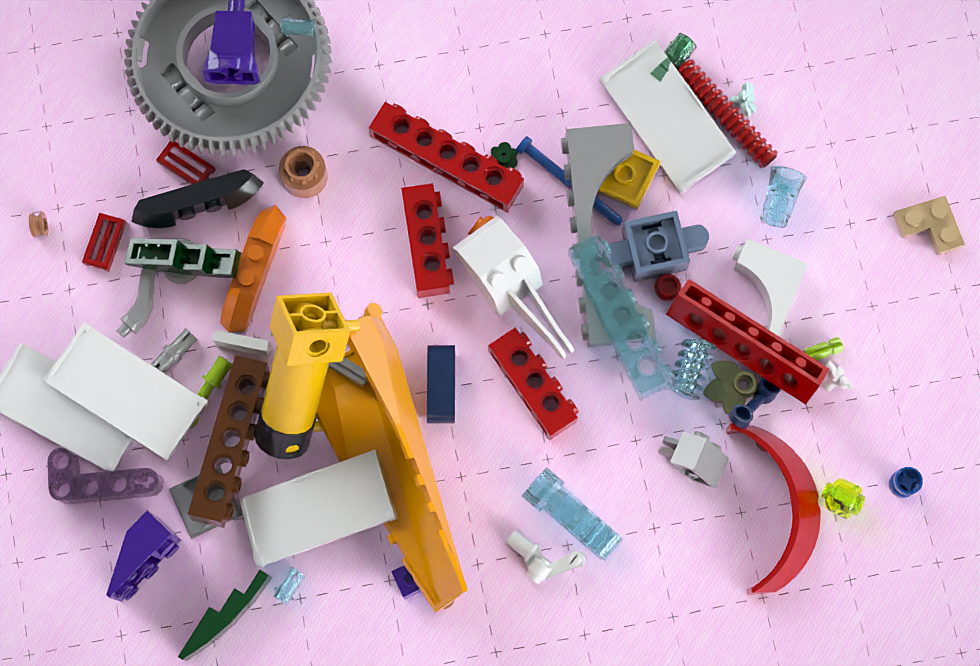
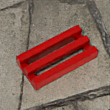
M169 141L156 159L158 164L190 185L210 179L211 173L214 174L216 171L214 166L185 147H180L176 141L173 143ZM172 148L206 169L204 173L172 153ZM166 156L199 177L198 181L165 160Z
M103 213L98 214L82 259L83 265H90L107 272L110 271L127 223L125 219ZM108 221L96 258L92 260L104 222ZM115 223H116L117 226H116V228H115V231H114V234H113V237H112L110 246H109V248H108V251H107V254H106V257H105V260H104V263H103V262H102V259H103V256H104V254H105V251H106V248H107L109 239H110V237H111V234H112L114 225H115Z

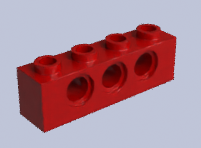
M433 183L403 187L401 191L418 298L450 294L449 285L454 284L452 268H446L445 259L450 258L448 242L443 243L441 233H446L444 217H438L437 208L442 207L440 191H434ZM422 210L431 212V216L427 219H420L417 214ZM429 235L433 236L436 240L431 245H425L421 242L422 238ZM430 261H435L440 266L435 271H429L425 268V265Z
M515 327L488 345V352L550 441L577 423L578 416L576 414L579 411L571 399L566 401L562 395L563 387L555 376L550 378L545 370L548 366L540 354L535 356L530 349L532 343L525 332L519 333ZM521 354L526 357L527 362L522 366H518L512 362V357ZM535 376L540 378L543 384L539 388H531L527 380ZM547 399H553L557 402L558 408L554 411H548L543 407V402Z

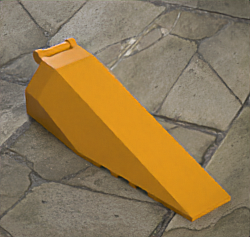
M370 303L365 308L364 314L357 319L360 322L359 331L350 332L347 342L350 350L344 353L346 359L364 370L369 381L366 385L359 386L328 367L316 417L339 462L372 450L378 451L398 516L396 520L383 523L389 532L387 539L391 545L397 544L404 555L402 559L403 564L408 572L411 573L415 583L436 613L467 592L468 589L397 346L381 317L382 308L377 303Z

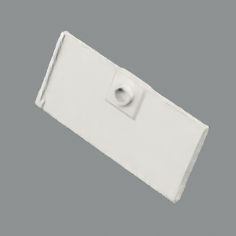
M656 40L599 78L600 83L607 89L657 160L661 161V167L680 194L686 192L697 181L737 154Z
M86 322L80 326L72 341L44 379L45 383L167 461L198 416L208 406L209 402L95 330Z
M20 343L0 375V413L114 475L134 439L45 383L44 379L56 361Z
M372 450L240 498L255 564L258 568L398 519L377 450Z

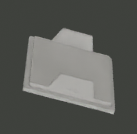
M219 466L218 472L224 474ZM199 475L169 488L190 539L217 527L192 521L188 516ZM221 489L214 490L210 494V499L213 501L221 499L224 491ZM234 497L232 504L235 507L231 520L242 515Z

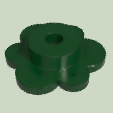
M502 142L498 147L491 148V156L499 162V165L506 169L508 167H517L518 160L516 157L518 152L515 148L511 149V145L508 142Z

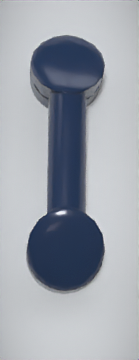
M762 378L758 383L754 397L746 405L737 404L732 408L728 415L730 421L737 427L746 429L753 420V413L762 404L771 403L781 389L765 378Z

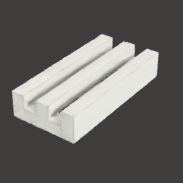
M218 330L214 332L212 341L217 347L267 357L271 355L272 345L268 340Z

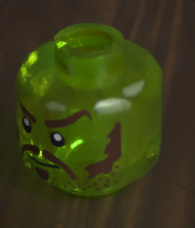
M841 477L837 478L833 484L828 482L821 495L825 499V509L845 519H849L853 515L858 516L866 500L861 486Z

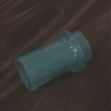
M287 15V17L281 18L280 32L286 34V37H289L290 34L314 37L315 19L291 18V15Z
M294 567L289 568L290 570L279 587L274 588L276 592L273 597L288 605L289 601L293 602L294 593L306 577L305 574L300 572L292 581L298 571Z

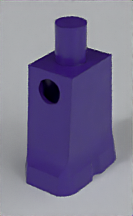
M228 0V11L215 12L210 52L202 70L205 81L208 83L255 85L260 83L259 69L255 61V22L252 12L244 11L245 0Z

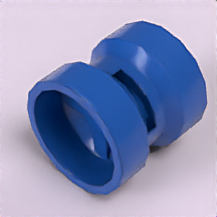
M913 467L901 468L894 472L889 479L890 491L899 498H907L917 493L923 485L921 473Z

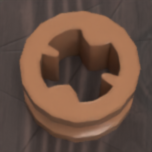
M40 212L38 216H35L34 213L29 214V228L32 237H38L39 234L48 236L49 228L45 213Z

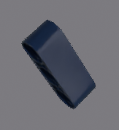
M427 345V424H455V345Z

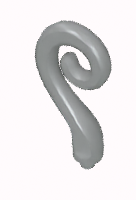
M172 238L178 239L183 244H195L186 238ZM145 268L141 270L137 299L134 305L120 319L123 324L116 330L123 338L131 331L137 334L147 323L151 315L156 270ZM164 272L165 277L176 284H186L197 277L195 275Z

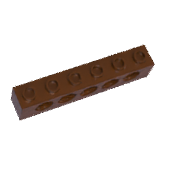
M237 355L234 357L188 511V516L192 521L225 528L226 521H231L235 507L232 504L234 493L239 494L242 478L239 476L242 467H247L250 451H247L250 440H255L257 426L255 421L263 405L264 398L262 397L268 385L270 369L267 362ZM246 385L255 386V389L250 394H243L241 390ZM240 410L247 412L244 419H233L236 412ZM236 436L240 438L238 444L233 447L225 445L230 437ZM221 464H232L229 472L224 474L218 472ZM214 490H223L224 494L221 499L216 501L210 499V494Z

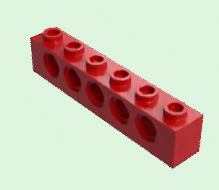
M387 102L383 103L368 127L371 138L504 212H509L524 187V178L519 171L511 167L506 169L499 165V162L494 157L488 154L483 156L477 153L476 149L469 143L464 141L459 143L452 139V135L443 129L436 130L430 127V124L425 119L419 116L412 117L407 114V111L402 106L395 103L393 105ZM399 126H406L408 131L400 134L395 129ZM424 138L432 141L428 146H420L418 142ZM445 151H451L455 155L451 159H444L441 157V154ZM467 164H474L478 169L474 172H467L464 167ZM490 177H498L501 182L497 185H491L487 180Z
M690 279L684 284L665 314L805 405L820 387L830 370Z

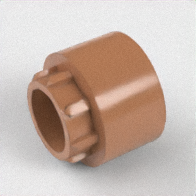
M308 146L294 147L288 150L280 160L279 173L286 190L293 196L311 198L319 194L326 186L328 172L322 155L314 148ZM302 168L310 169L309 174L306 176L297 175L298 171Z

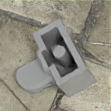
M695 431L694 434L682 432L679 440L664 436L662 443L668 447L660 446L658 450L660 455L671 459L670 463L674 465V468L693 482L717 488L729 459L721 451V446L710 442L708 435Z

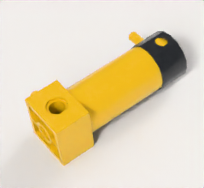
M332 292L276 296L269 327L277 346L264 402L260 409L255 430L256 444L260 450L269 456L278 459L298 458L307 452L313 432L323 431L320 423L316 421V413L329 363L343 361L350 332L359 331L360 322L357 319L345 320Z

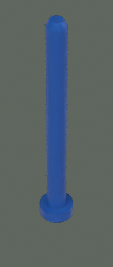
M526 136L517 146L516 151L521 155L525 152L571 189L570 180H565L564 170L531 144L533 140ZM595 197L593 208L614 225L619 226L623 222L622 217L598 197Z

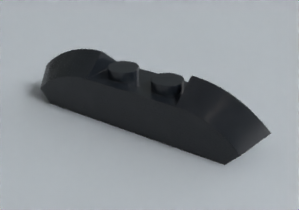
M242 169L140 199L134 208L131 222L148 228H169L176 226L177 219L189 220L194 218L196 214L204 211L208 213L216 212L225 205H227L228 210H231L251 199L260 190L264 182L253 173Z

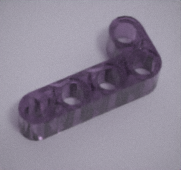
M65 448L54 449L49 454L47 460L49 494L53 499L63 504L152 497L158 495L164 486L163 478L160 474L150 468L80 474L79 459ZM68 456V465L63 469H59L58 461L60 458ZM148 477H151L154 480L153 483L149 484V488H147L143 484L135 483V480L139 483L147 482ZM125 478L127 482L125 489L116 492L115 483L119 479ZM92 481H97V491L93 494H88V484ZM69 483V493L64 497H60V487L63 484Z

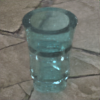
M771 167L769 185L761 220L765 224L786 228L788 219L792 216L795 203L807 180V176L788 167Z

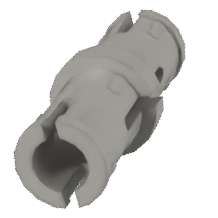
M185 328L169 346L166 344L163 347L164 351L150 365L165 373L175 362L179 363L182 360L181 356L198 339Z

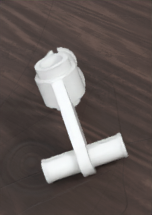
M515 530L505 543L525 558L524 562H526L528 568L526 575L538 584L542 580L545 581L573 568H580L586 561L582 552L574 551L551 563L542 555L540 545L538 543L536 545L520 534L518 530Z

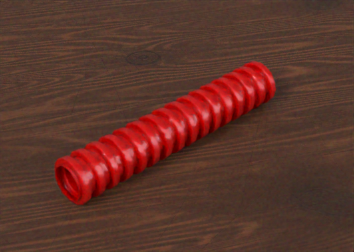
M693 59L683 63L677 71L693 90L694 94L698 96L699 101L704 102L703 106L709 108L708 112L710 114H715L714 118L720 120L719 124L721 126H726L725 130L731 132L730 136L732 138H737L736 142L742 144L741 148L743 150H748V156L752 155V160L754 162L758 161L759 168L768 166L777 157L778 151L772 150L773 146L766 143L767 139L760 137L761 133L755 131L756 127L749 125L750 121L744 119L745 115L738 113L739 109L733 107L734 103L732 101H727L728 97L722 95L723 91L721 89H716L717 85L711 83L712 79L710 77H705L706 73L700 71L701 67L699 65H694L695 61Z

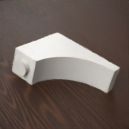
M747 238L743 246L738 244L732 259L737 261L734 270L746 276L760 291L767 309V329L779 336L808 263Z

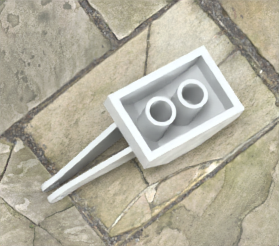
M494 217L453 247L456 255L495 314L501 316L510 308H513L554 349L559 357L564 359L566 354L562 347L521 301L529 296L559 342L569 353L574 351L573 346L561 332L535 291L543 285L538 265L526 246L502 218Z

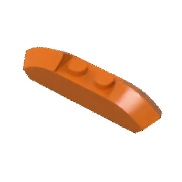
M276 205L260 211L241 254L236 279H232L220 319V324L229 333L246 331L250 325L286 224V216Z

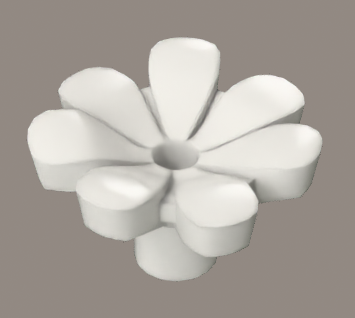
M831 361L825 365L830 369L828 371L829 378L822 383L826 391L830 392L835 386L847 389L848 391L854 388L849 378L843 376L845 371L841 366L836 368Z

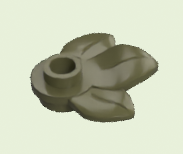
M716 361L711 364L716 379H713L705 387L703 395L711 401L723 402L724 413L729 414L735 405H745L746 399L756 392L758 382L751 372L741 371L734 362ZM739 381L747 382L748 388L741 389L738 385Z

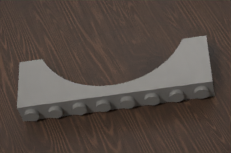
M631 123L566 129L565 138H561L562 154H567L568 164H564L565 180H570L571 190L566 191L567 205L568 207H573L574 217H569L570 232L576 233L577 242L572 244L573 259L579 260V270L575 271L576 286L582 288V297H578L579 313H584L585 324H581L582 340L587 341L588 347L653 341L656 338L653 310L632 301L611 282L597 258L591 233L593 204L601 185L620 163L633 154Z

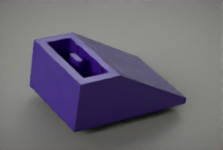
M148 510L126 531L106 596L110 599L120 602L124 599L126 601L131 599L139 590L137 587L144 578L150 579L158 571L159 567L157 565L165 557L168 559L173 556L179 549L177 544L181 539L159 517Z

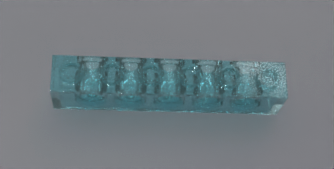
M597 234L570 247L567 254L639 400L643 401L670 388L673 385L672 379H674V374L668 363L663 364L659 356L662 353L659 343L655 338L651 340L647 329L650 327L643 313L638 314L634 306L637 304L636 297L631 289H626L622 281L625 279L624 273L619 264L614 265L610 257L613 252L606 239L602 240L600 235ZM594 261H600L604 264L605 271L595 273L591 270L590 264ZM608 285L613 286L617 290V296L607 298L603 294L602 288ZM618 310L626 311L629 315V321L627 323L618 322L615 318V312ZM637 335L642 341L641 347H630L627 342L628 336ZM640 361H651L654 365V371L650 374L642 372Z

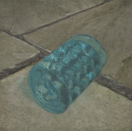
M684 339L681 342L683 349L679 350L677 354L679 360H676L674 363V367L677 370L671 372L673 380H670L667 385L671 391L681 397L699 400L700 397L694 394V391H703V387L697 381H706L707 377L700 372L701 370H710V367L703 362L704 360H713V356L708 354L707 350L714 351L716 346L700 339Z

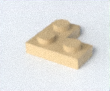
M946 195L896 210L893 213L902 238L928 231L937 255L962 248L965 245Z

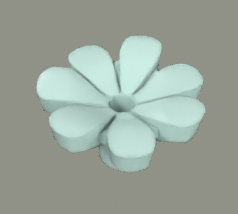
M749 82L743 83L742 90L738 92V95L730 96L729 102L732 101L734 103L733 106L741 107L745 117H751V113H756L757 111L756 105L752 103L755 102V94L753 93L755 88Z

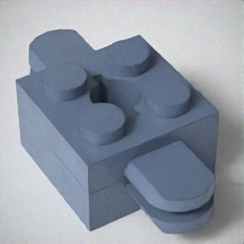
M677 210L625 221L621 230L623 240L608 243L604 246L602 262L609 270L630 266L634 282L659 277L664 274L687 271L690 264L688 254L704 250L709 240V233L700 224L681 228Z

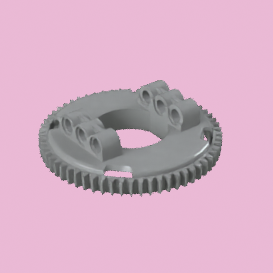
M149 0V4L141 3L144 12L136 11L139 21L131 20L134 29L128 30V34L132 39L125 40L128 48L124 50V54L127 57L124 59V64L127 67L125 69V74L128 78L127 84L130 87L131 95L135 97L134 102L137 106H140V112L142 115L146 114V120L148 123L152 122L155 130L160 129L163 137L169 134V139L172 143L178 139L180 147H183L188 142L190 151H193L197 145L200 154H203L205 149L208 148L211 156L214 155L216 149H219L221 157H224L226 150H230L233 157L236 154V149H240L242 154L246 155L247 147H251L252 151L256 153V145L261 144L265 150L267 149L266 141L270 140L273 145H276V136L279 135L280 138L285 140L284 131L288 130L292 134L295 133L292 126L294 123L302 127L300 117L309 119L307 109L316 110L312 101L321 102V97L317 92L325 93L326 91L321 83L329 82L325 74L331 73V69L327 65L332 63V59L328 55L332 53L331 47L328 45L331 41L327 35L329 32L325 25L324 17L320 16V9L316 7L314 0H245L244 11L252 12L255 22V35L257 37L260 36L269 48L270 56L268 64L260 76V83L228 93L215 92L204 88L187 68L188 53L193 42L203 31L214 25L216 11H228V0ZM146 41L149 42L147 64L140 67L138 62H142ZM315 55L313 75L311 78L310 74L312 68V56Z

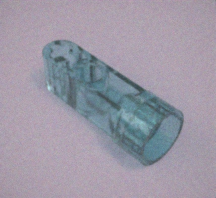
M546 466L521 497L537 511L540 512L543 509L594 555L605 562L623 539L563 486L565 482Z

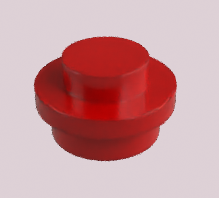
M672 274L661 275L654 284L656 296L663 301L674 300L682 288L680 280Z

